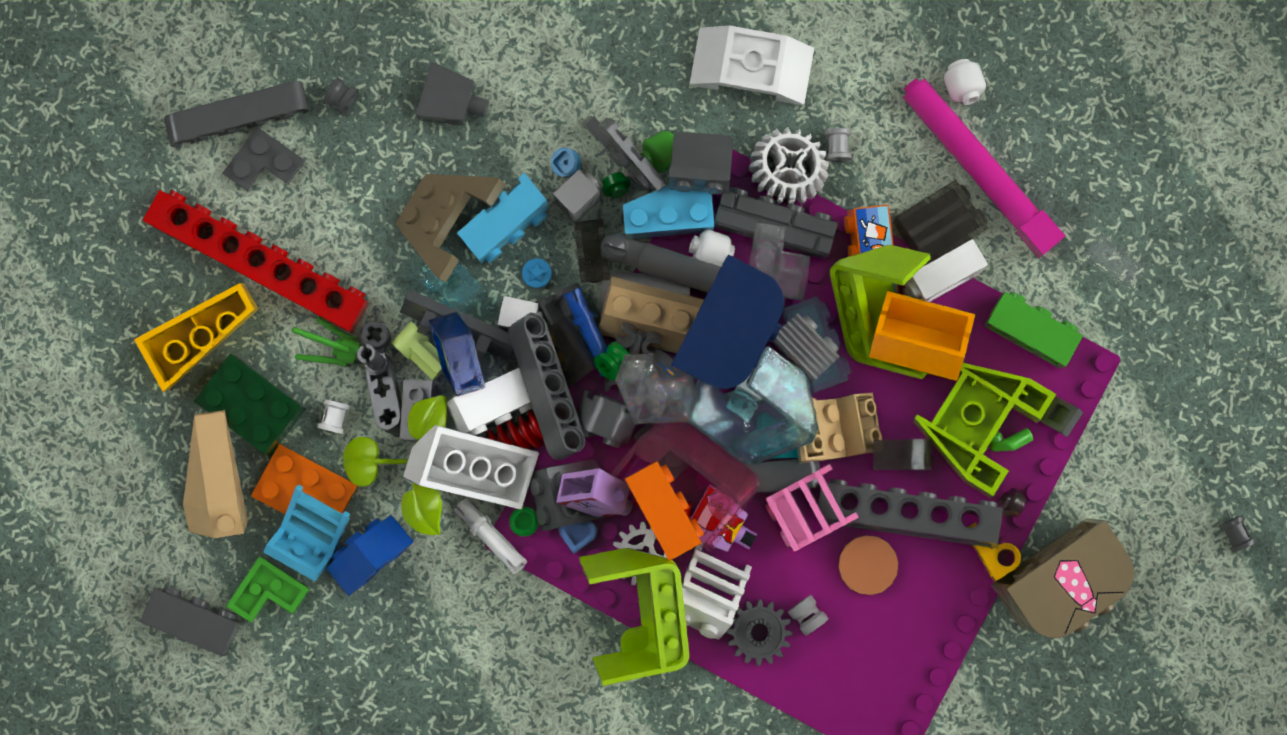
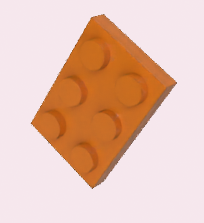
M279 444L251 497L286 514L294 490L299 484L303 487V492L343 514L358 486Z

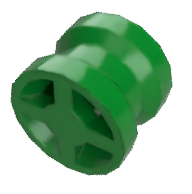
M613 342L607 346L605 353H599L594 358V363L598 371L605 378L613 381L619 377L621 370H626L632 365V358L622 345Z

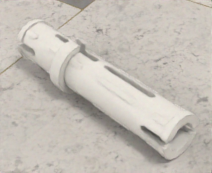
M468 498L462 500L457 505L454 512L470 527V532L474 536L477 535L513 574L518 573L527 563V560L491 524L492 520L487 515L483 516Z

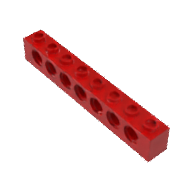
M162 190L158 191L142 221L349 333H354L370 304L363 299L366 295L365 293L352 286L348 290L338 285L340 280L326 272L322 276L312 271L314 266L300 258L297 262L288 259L287 251L274 244L271 249L262 245L263 239L250 231H247L245 235L236 231L235 229L238 225L224 217H221L220 221L210 217L212 211L196 203L194 208L184 203L186 197L173 190H170L168 194ZM180 212H187V221L182 225H176V216ZM211 225L213 227V234L207 239H202L201 230L205 226ZM232 239H238V249L233 253H227V243ZM257 253H264L265 260L263 264L254 267L252 265L253 256ZM284 266L289 267L291 271L290 276L286 280H278V270ZM314 280L316 282L315 291L312 294H304V283ZM334 294H341V305L337 308H330L328 305L329 298Z

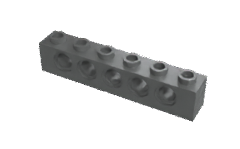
M830 479L829 483H827L844 516L847 517L855 512L859 516V518L844 525L845 527L998 549L1003 508L997 507L995 502L979 501V504L967 503L966 498L949 496V500L937 499L936 494L929 492H919L918 496L906 494V490L900 488H889V491L877 490V486L860 483L859 487L847 486L846 481ZM821 488L818 506L828 524H834L839 520ZM846 498H856L859 501L858 506L853 510L844 509L842 503ZM876 502H885L888 505V510L884 514L877 515L872 512V506ZM906 506H914L919 512L915 518L906 519L901 515L902 510ZM943 510L949 517L944 523H936L932 520L931 516L935 511ZM969 514L975 515L979 523L973 528H967L961 522L964 516Z

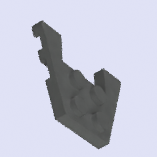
M588 116L581 123L610 152L608 156L620 168L623 166L631 173L628 177L638 188L643 187L645 190L659 191L666 184L665 180L649 161L632 147L634 145L627 136L624 137L617 129L619 126L612 118H605L600 123L594 116Z

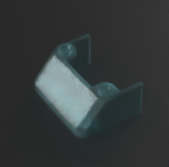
M769 346L764 349L747 386L760 396L761 400L755 402L748 393L742 390L730 391L724 394L718 389L711 388L697 381L681 414V417L736 459L750 465L758 464L812 443L818 432L808 378L801 369L793 366Z

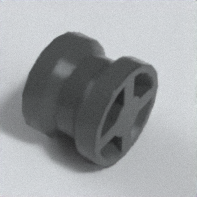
M337 78L328 88L323 103L327 106L337 107L341 114L346 115L351 109L353 102L357 99L359 90L355 87L349 88L345 86L344 82Z

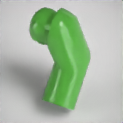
M1024 428L1003 439L1001 432L997 431L989 448L994 452L1015 451L1032 442L1033 435L1029 429Z

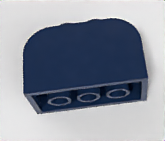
M728 254L670 367L715 389H729L743 383L750 376L754 368L757 370L761 368L768 352L763 350L768 341L772 343L776 339L782 327L781 324L777 323L784 307V296L779 284L768 274Z

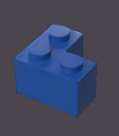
M392 515L383 521L376 518L365 527L366 532L364 534H361L359 531L345 541L346 545L332 555L334 561L326 569L348 596L368 583L382 568L398 558L414 542Z

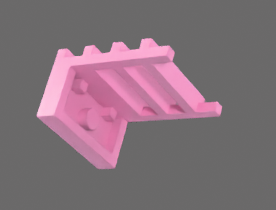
M830 464L766 498L768 502L766 509L773 521H778L782 528L780 534L788 548L791 546L794 552L859 518L856 512L847 517L844 516L827 485L823 474L832 470ZM814 479H817L839 520L830 526L806 484ZM801 487L823 530L815 534L812 533L791 494V491Z

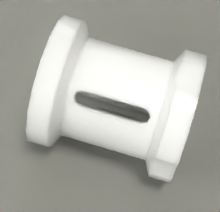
M324 399L323 404L326 407L322 422L318 423L317 428L343 434L344 430L341 427L345 412L349 410L350 405Z

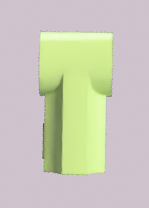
M411 321L391 343L434 381L451 363L429 342L430 339L427 336L417 332L418 327Z

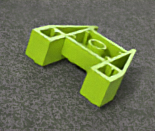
M963 363L959 374L960 378L933 421L929 422L917 414L913 422L964 483L988 498H992L1009 470L983 455L1011 409L1038 423L1056 394L1030 378Z

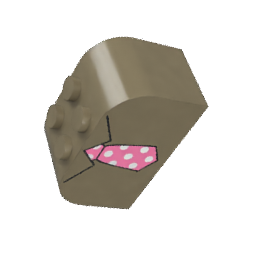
M1086 518L1021 563L1013 572L992 583L991 586L1013 620L1021 628L1049 638H1061L1072 632L1078 633L1083 631L1091 624L1089 620L1096 615L1103 616L1115 608L1114 603L1129 591L1133 583L1134 567L1129 555L1106 520Z

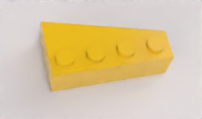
M239 283L139 336L134 341L162 392L169 391L258 310V307L245 283Z

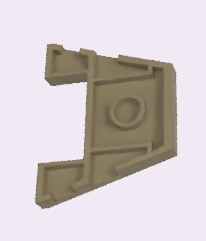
M425 174L395 224L433 274L446 283L459 259L440 249L441 244L470 197L493 206L505 183L497 177Z

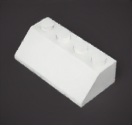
M435 425L412 447L403 477L421 486L522 509L539 452Z

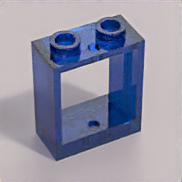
M458 312L428 320L442 373L455 395L458 397L486 388L472 332Z

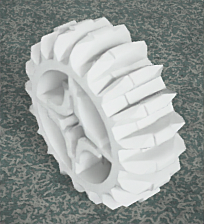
M789 127L784 129L783 134L776 129L773 131L772 136L764 135L762 142L756 143L755 151L750 156L752 163L749 166V172L754 173L751 178L752 182L760 183L757 188L758 192L766 190L768 192L767 197H777L778 205L782 203L783 199H787L788 204H794L795 199L800 204L805 203L807 198L813 199L816 193L822 190L823 182L828 177L826 170L829 167V162L824 160L826 151H818L820 141L810 142L811 134L806 135V137L800 136V129L796 130L795 134H791ZM769 155L772 157V163L776 167L773 173H771L767 164V157ZM805 160L810 167V178L805 175L806 170L802 166Z

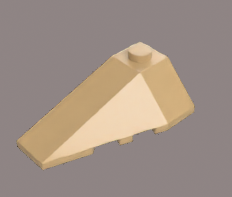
M225 410L195 414L183 500L189 532L211 538L244 534L248 523Z

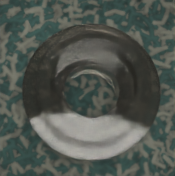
M1015 488L1005 492L999 502V507L1003 508L1002 515L1007 518L1011 516L1018 517L1024 509L1026 498Z

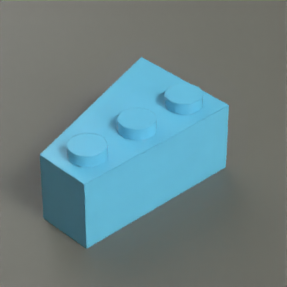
M525 173L518 178L521 183L508 193L503 191L498 196L499 200L487 210L483 209L457 233L481 264L485 261L491 263L502 254L500 249L508 242L514 245L525 236L523 230L531 224L534 227L538 226L548 217L546 212L550 209L547 199Z
M668 185L659 191L651 192L623 204L625 238L628 239L702 233L706 229L714 231L712 194L706 192H680L670 190Z

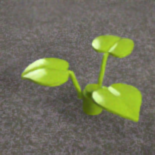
M445 395L423 399L412 406L407 422L408 431L413 438L420 440L435 425L446 428L447 401ZM357 437L351 440L345 447L343 466L350 481L357 486L363 487L371 485L378 476L377 464H407L408 459L377 458L379 453L377 442L369 437ZM413 483V491L406 492L401 500V511L404 520L412 529L419 533L440 535L442 501L439 490Z

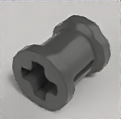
M370 321L363 327L361 337L365 344L373 346L375 350H381L390 343L391 333L381 322ZM374 329L378 332L382 330L380 333L382 339L379 342L374 339L370 341L373 337L371 331Z
M1244 515L1237 516L1219 525L1220 530L1225 531L1232 545L1230 548L1232 553L1245 549L1257 542L1255 538H1251L1243 522L1245 520Z

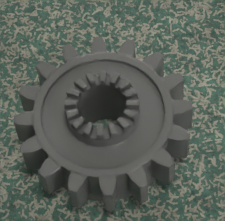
M758 599L755 607L747 601V609L743 611L738 608L736 612L739 616L737 619L733 618L732 624H734V627L726 631L727 634L734 636V639L730 640L728 644L729 646H738L734 653L736 656L742 653L746 654L745 663H749L751 658H755L757 666H760L762 659L766 658L769 664H772V655L776 654L782 657L783 654L780 648L782 646L790 647V644L785 641V636L792 635V631L785 630V626L790 623V619L782 620L781 616L784 610L781 608L776 612L773 611V602H770L766 608L763 607L762 599ZM756 624H764L768 631L766 638L761 641H756L751 636V629Z

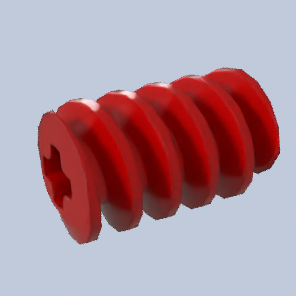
M532 410L528 411V421L522 415H518V425H515L511 419L508 420L507 430L501 424L496 426L497 434H494L488 428V437L491 440L530 450L532 446L538 448L543 443V437L535 413Z

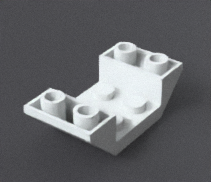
M730 25L703 27L699 29L689 85L718 90L720 85L776 95L775 101L804 106L814 48L786 35Z

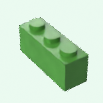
M1010 291L1009 294L1006 292L1001 294L983 326L1059 369L1066 367L1083 337L1082 334L1077 332L1078 327L1065 320H1062L1061 323L1051 318L1052 313L1043 307H1031L1025 303L1026 299L1018 293Z

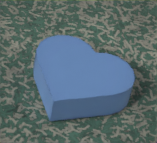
M592 521L558 528L561 537L573 554L592 542L597 536V527Z

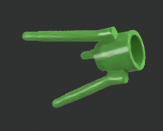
M317 317L316 321L343 339L337 338L335 342L296 327L291 329L295 334L332 347V355L337 356L335 358L296 354V360L337 364L345 368L347 363L355 364L357 352L362 343L356 341L357 337L347 334L323 318Z

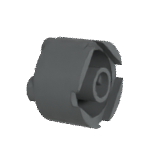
M585 389L576 412L584 436L591 438L597 434L604 437L603 443L616 448L623 447L624 443L629 444L641 409L634 408L633 412L629 411L630 404L601 393L599 396L594 395V397H591L592 391Z

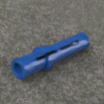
M580 287L564 294L563 297L566 299L575 318L573 323L575 326L578 325L594 360L599 353L606 352L607 346L593 318L596 315L594 311H590Z

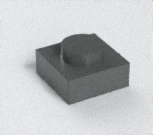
M1056 396L1040 421L1049 428L1068 437L1083 412Z

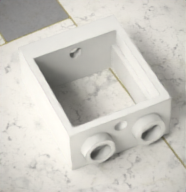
M972 239L923 266L904 284L903 293L905 296L931 302L979 275L988 266V263Z

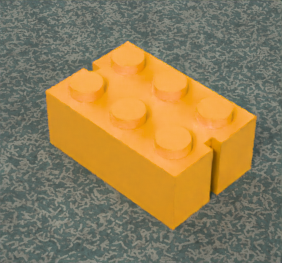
M887 291L869 357L958 381L975 314Z

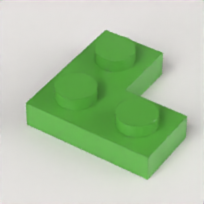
M259 556L227 604V607L251 623L254 622L268 599L294 614L311 588L263 556Z

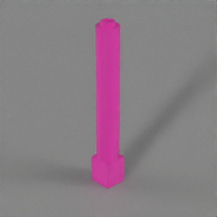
M915 78L903 89L906 92L903 99L1015 227L1018 236L1038 259L1065 237L1064 233L1044 210H1038L925 78L921 81Z

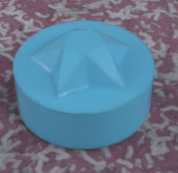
M564 147L556 150L551 158L553 172L558 176L570 178L581 168L580 155L570 148Z
M532 259L524 265L522 276L529 287L540 289L548 285L552 278V271L546 261Z

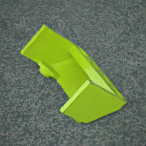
M886 245L840 259L831 267L830 277L847 352L854 360L918 379H923L928 374L870 358L869 354L887 291L894 292L892 283L904 285L931 259L929 253Z
M622 548L579 557L589 584L636 576L642 626L630 628L622 634L620 638L621 651L592 657L602 686L683 668L689 660V646L681 573L673 560L669 561L668 558L631 548Z

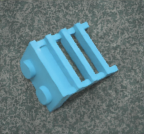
M298 484L292 495L281 527L266 544L264 553L309 579L316 581L333 559L332 555L339 546L340 538L345 532V526L350 520V513L345 511L342 514L303 492V487Z

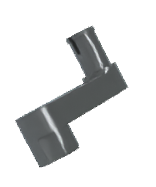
M366 344V348L361 346L358 349L357 357L358 360L364 363L366 368L365 374L375 422L385 432L390 433L394 437H400L402 401L395 368L392 365L391 359L382 351L375 350L373 346ZM378 379H383L384 385L390 389L386 391L385 397L379 394L383 391L382 382Z

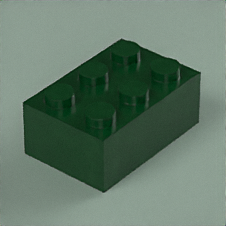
M229 354L194 400L195 403L207 412L225 410L228 427L262 453L269 456L274 453L278 445L306 410L305 407L232 354Z

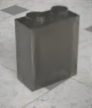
M956 179L899 214L892 222L911 250L930 254L931 259L925 265L972 239L975 240L988 229L984 213L980 209H975L970 201L969 191L964 185H959Z

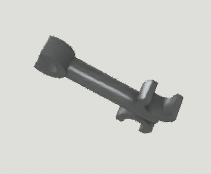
M623 322L621 330L629 335L625 337L616 335L615 341L624 348L628 347L627 351L632 358V365L640 349H642L646 356L655 357V347L648 344L653 342L661 345L662 336L657 332L645 333L642 330L636 331L631 323ZM632 365L626 370H621L619 377L612 381L606 378L605 391L608 392L612 385L617 384L620 386L619 396H624L627 392L626 377Z

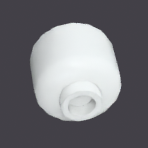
M969 59L953 62L948 66V71L944 75V82L950 98L955 102H963L964 105L977 102L980 99V95L986 89V82L980 66L975 62H970Z
M710 229L704 230L699 237L694 235L689 247V252L693 253V258L717 266H722L727 255L733 256L735 246L731 245L729 236Z

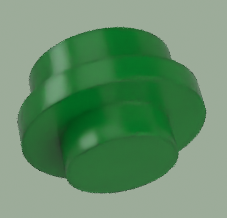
M622 172L610 174L602 181L604 195L611 196L612 198H619L625 195L628 191L627 189L631 186L629 178L625 177Z
M529 507L515 509L509 519L511 530L523 537L535 533L539 526L536 512Z

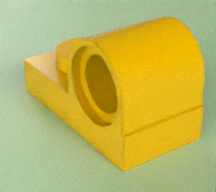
M976 522L968 526L967 528H973L977 526ZM1010 543L1000 544L998 549L973 545L994 583L1013 572L1021 562L1020 551ZM1007 550L1013 554L1014 562L1011 566H1003L998 562L997 556L1000 551Z

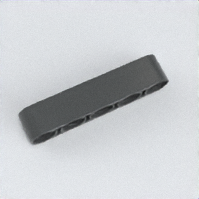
M293 81L166 115L164 122L170 146L177 148L181 147L180 144L190 141L193 144L208 140V136L216 134L223 136L237 132L236 129L247 126V129L261 126L268 120L275 119L276 122L291 118L293 114L302 111L303 114L309 112V106L303 83L301 81Z
M531 312L511 324L508 331L509 338L546 449L553 459L563 460L584 448L585 437L547 324L540 314Z

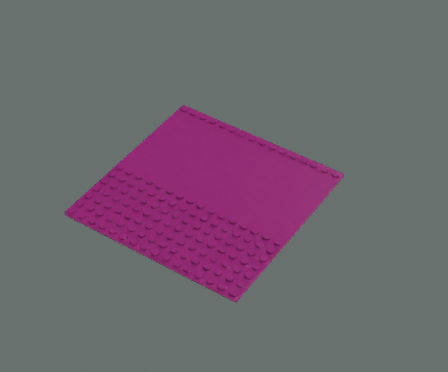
M732 149L729 191L731 187L747 191V196L758 199L759 196H766L768 193L766 190L758 192L757 188L760 183L752 182L751 178L754 173L749 172V166L752 163L750 158ZM723 193L712 194L714 221ZM816 194L813 199L807 198L805 203L802 204L795 199L794 205L803 207L804 213L815 216L816 212L828 214L833 217V222L838 223L826 260L715 227L714 231L729 236L731 245L735 246L733 257L768 274L779 284L785 298V306L777 323L783 327L797 313L801 317L805 314L808 315L818 326L815 331L822 339L827 336L837 345L839 349L836 353L840 357L813 383L809 382L806 378L805 384L794 387L787 373V357L773 343L768 341L763 349L768 352L763 363L780 373L750 423L724 408L737 386L729 389H715L695 380L678 398L697 419L675 438L695 461L675 478V481L670 483L675 494L681 491L686 502H692L691 513L696 510L708 486L712 485L748 514L742 526L757 533L749 550L733 541L728 551L704 544L701 552L742 571L746 565L752 567L738 608L743 611L746 610L747 601L755 607L758 599H762L763 607L766 608L770 602H773V611L775 612L782 608L784 612L781 619H790V623L785 626V630L792 631L791 636H785V641L790 644V647L782 646L780 648L783 654L782 657L776 654L772 655V664H769L766 658H763L761 665L757 666L755 658H751L749 663H745L746 654L742 653L739 656L734 654L738 646H729L728 644L730 640L734 639L733 635L725 632L719 640L707 638L699 630L687 625L689 660L825 735H924L997 597L996 592L991 586L994 583L973 545L842 526L795 552L791 546L788 548L780 534V531H782L781 526L777 520H772L766 509L768 504L766 498L779 491L736 494L734 464L798 459L758 457V415L761 411H768L794 437L789 403L791 401L810 398L827 400L853 394L873 393L879 429L882 435L883 451L819 461L820 469L829 464L832 467V470L823 474L826 483H829L830 479L846 481L847 486L859 487L860 483L875 485L877 490L889 491V488H900L906 490V494L918 496L919 492H929L936 494L937 499L949 500V496L966 498L967 503L979 504V501L995 502L997 507L1003 508L998 545L1010 543L1021 551L1120 363V357L1082 337L1067 366L1062 369L1057 368L983 326L998 298L1003 293L975 278L931 301V303L975 314L963 363L1030 378L1083 412L1068 437H1065L1044 425L1041 421L1035 423L1016 410L1011 409L998 430L1001 432L1003 439L1027 428L1033 435V441L1015 451L1004 452L992 451L989 448V444L983 455L1006 468L1009 472L994 496L988 498L963 482L913 422L917 414L932 422L957 381L929 373L923 379H918L857 362L847 352L831 282L830 269L837 261L848 257V246L851 245L850 234L846 233L844 218L848 214L846 209ZM772 196V198L776 200L775 205H778L777 197ZM783 199L779 206L787 208V199ZM701 233L652 237L650 244L693 257V253L689 252L690 243L694 235L699 237ZM892 235L893 246L924 252ZM930 255L931 259L925 265L931 263L937 258ZM635 268V270H634L633 273H644V272H641V271L638 270V268ZM898 284V294L904 295L903 289L905 286ZM690 288L691 297L704 300L708 294ZM602 336L606 346L616 342L615 338ZM662 350L674 360L676 353ZM589 352L569 392L576 412L585 389L592 391L591 397H594V395L599 396L601 393L631 405L629 411L633 412L634 408L641 409L629 444L624 443L623 447L616 448L603 443L604 437L597 434L591 438L584 436L585 446L581 451L563 460H556L549 455L542 440V446L535 450L539 452L533 472L594 459L598 462L599 469L627 483L625 478L655 463L656 461L633 438L653 417L649 414L628 378L626 377L627 392L624 396H619L620 386L617 384L612 385L610 390L606 392V378L604 376L600 377L593 357ZM632 365V367H631L629 373L635 369V367H634L633 365ZM529 484L522 507H529L536 512V502ZM821 487L809 488L818 504ZM630 488L628 498H630L633 494ZM802 489L791 491L812 533L815 534L823 530ZM634 496L630 498L633 501V507L628 515H612L592 520L597 527V536L575 554L572 553L561 537L558 528L542 532L541 525L539 524L536 532L530 536L523 537L515 534L510 528L509 519L512 512L517 508L504 507L494 527L527 560L522 569L630 628L642 626L637 583L634 586L631 585L632 577L589 584L579 557L619 549L613 543H621L623 541L619 533L624 532L628 535L630 533L629 525L631 524L636 530H639L641 522H644L646 529L650 530L651 526L640 506H634ZM853 497L846 498L842 503V507L846 510H853L858 506L859 501ZM876 502L871 510L873 513L881 515L888 510V505L885 502ZM906 506L902 510L901 515L906 519H913L919 511L914 506ZM937 510L931 516L932 520L936 523H944L949 517L943 510ZM969 514L964 516L961 522L965 527H968L975 522L978 524L979 520L975 515ZM646 534L637 535L630 539L628 543L637 545L643 542ZM865 535L876 536L888 542L895 551L898 560L897 576L892 585L883 592L874 595L859 594L848 588L841 579L838 569L839 557L845 545L854 538ZM655 538L654 549L657 554L664 556V551L658 539ZM485 544L486 549L491 551V549ZM644 546L642 550L637 549L638 551L649 553V547ZM695 547L672 559L680 570L681 581H683ZM1003 550L998 553L997 559L1001 565L1008 567L1013 564L1014 556L1011 552ZM699 562L695 566L736 586L739 584V581ZM691 577V583L730 601L733 600L734 596ZM812 595L816 600V607L819 611H824L829 619L812 633L805 636L800 630L799 622L792 619L788 611L804 598ZM735 612L734 618L737 619L739 615ZM814 612L810 614L808 617H806L804 621L808 619L810 616H812ZM756 624L752 627L751 636L754 640L761 641L766 638L768 631L764 624Z

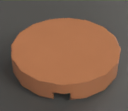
M865 535L854 538L845 545L839 557L838 569L841 579L848 588L859 594L874 595L883 592L892 585L897 576L898 560L895 551L888 542L876 536Z

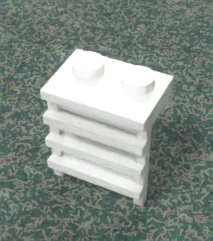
M702 543L695 547L682 581L686 626L688 625L699 630L707 638L719 640L732 626L735 612L738 610V604L745 591L744 588L749 580L752 567L746 565L742 571L701 552L704 545ZM697 562L739 581L738 586L695 567ZM691 577L734 596L733 600L730 601L691 583Z

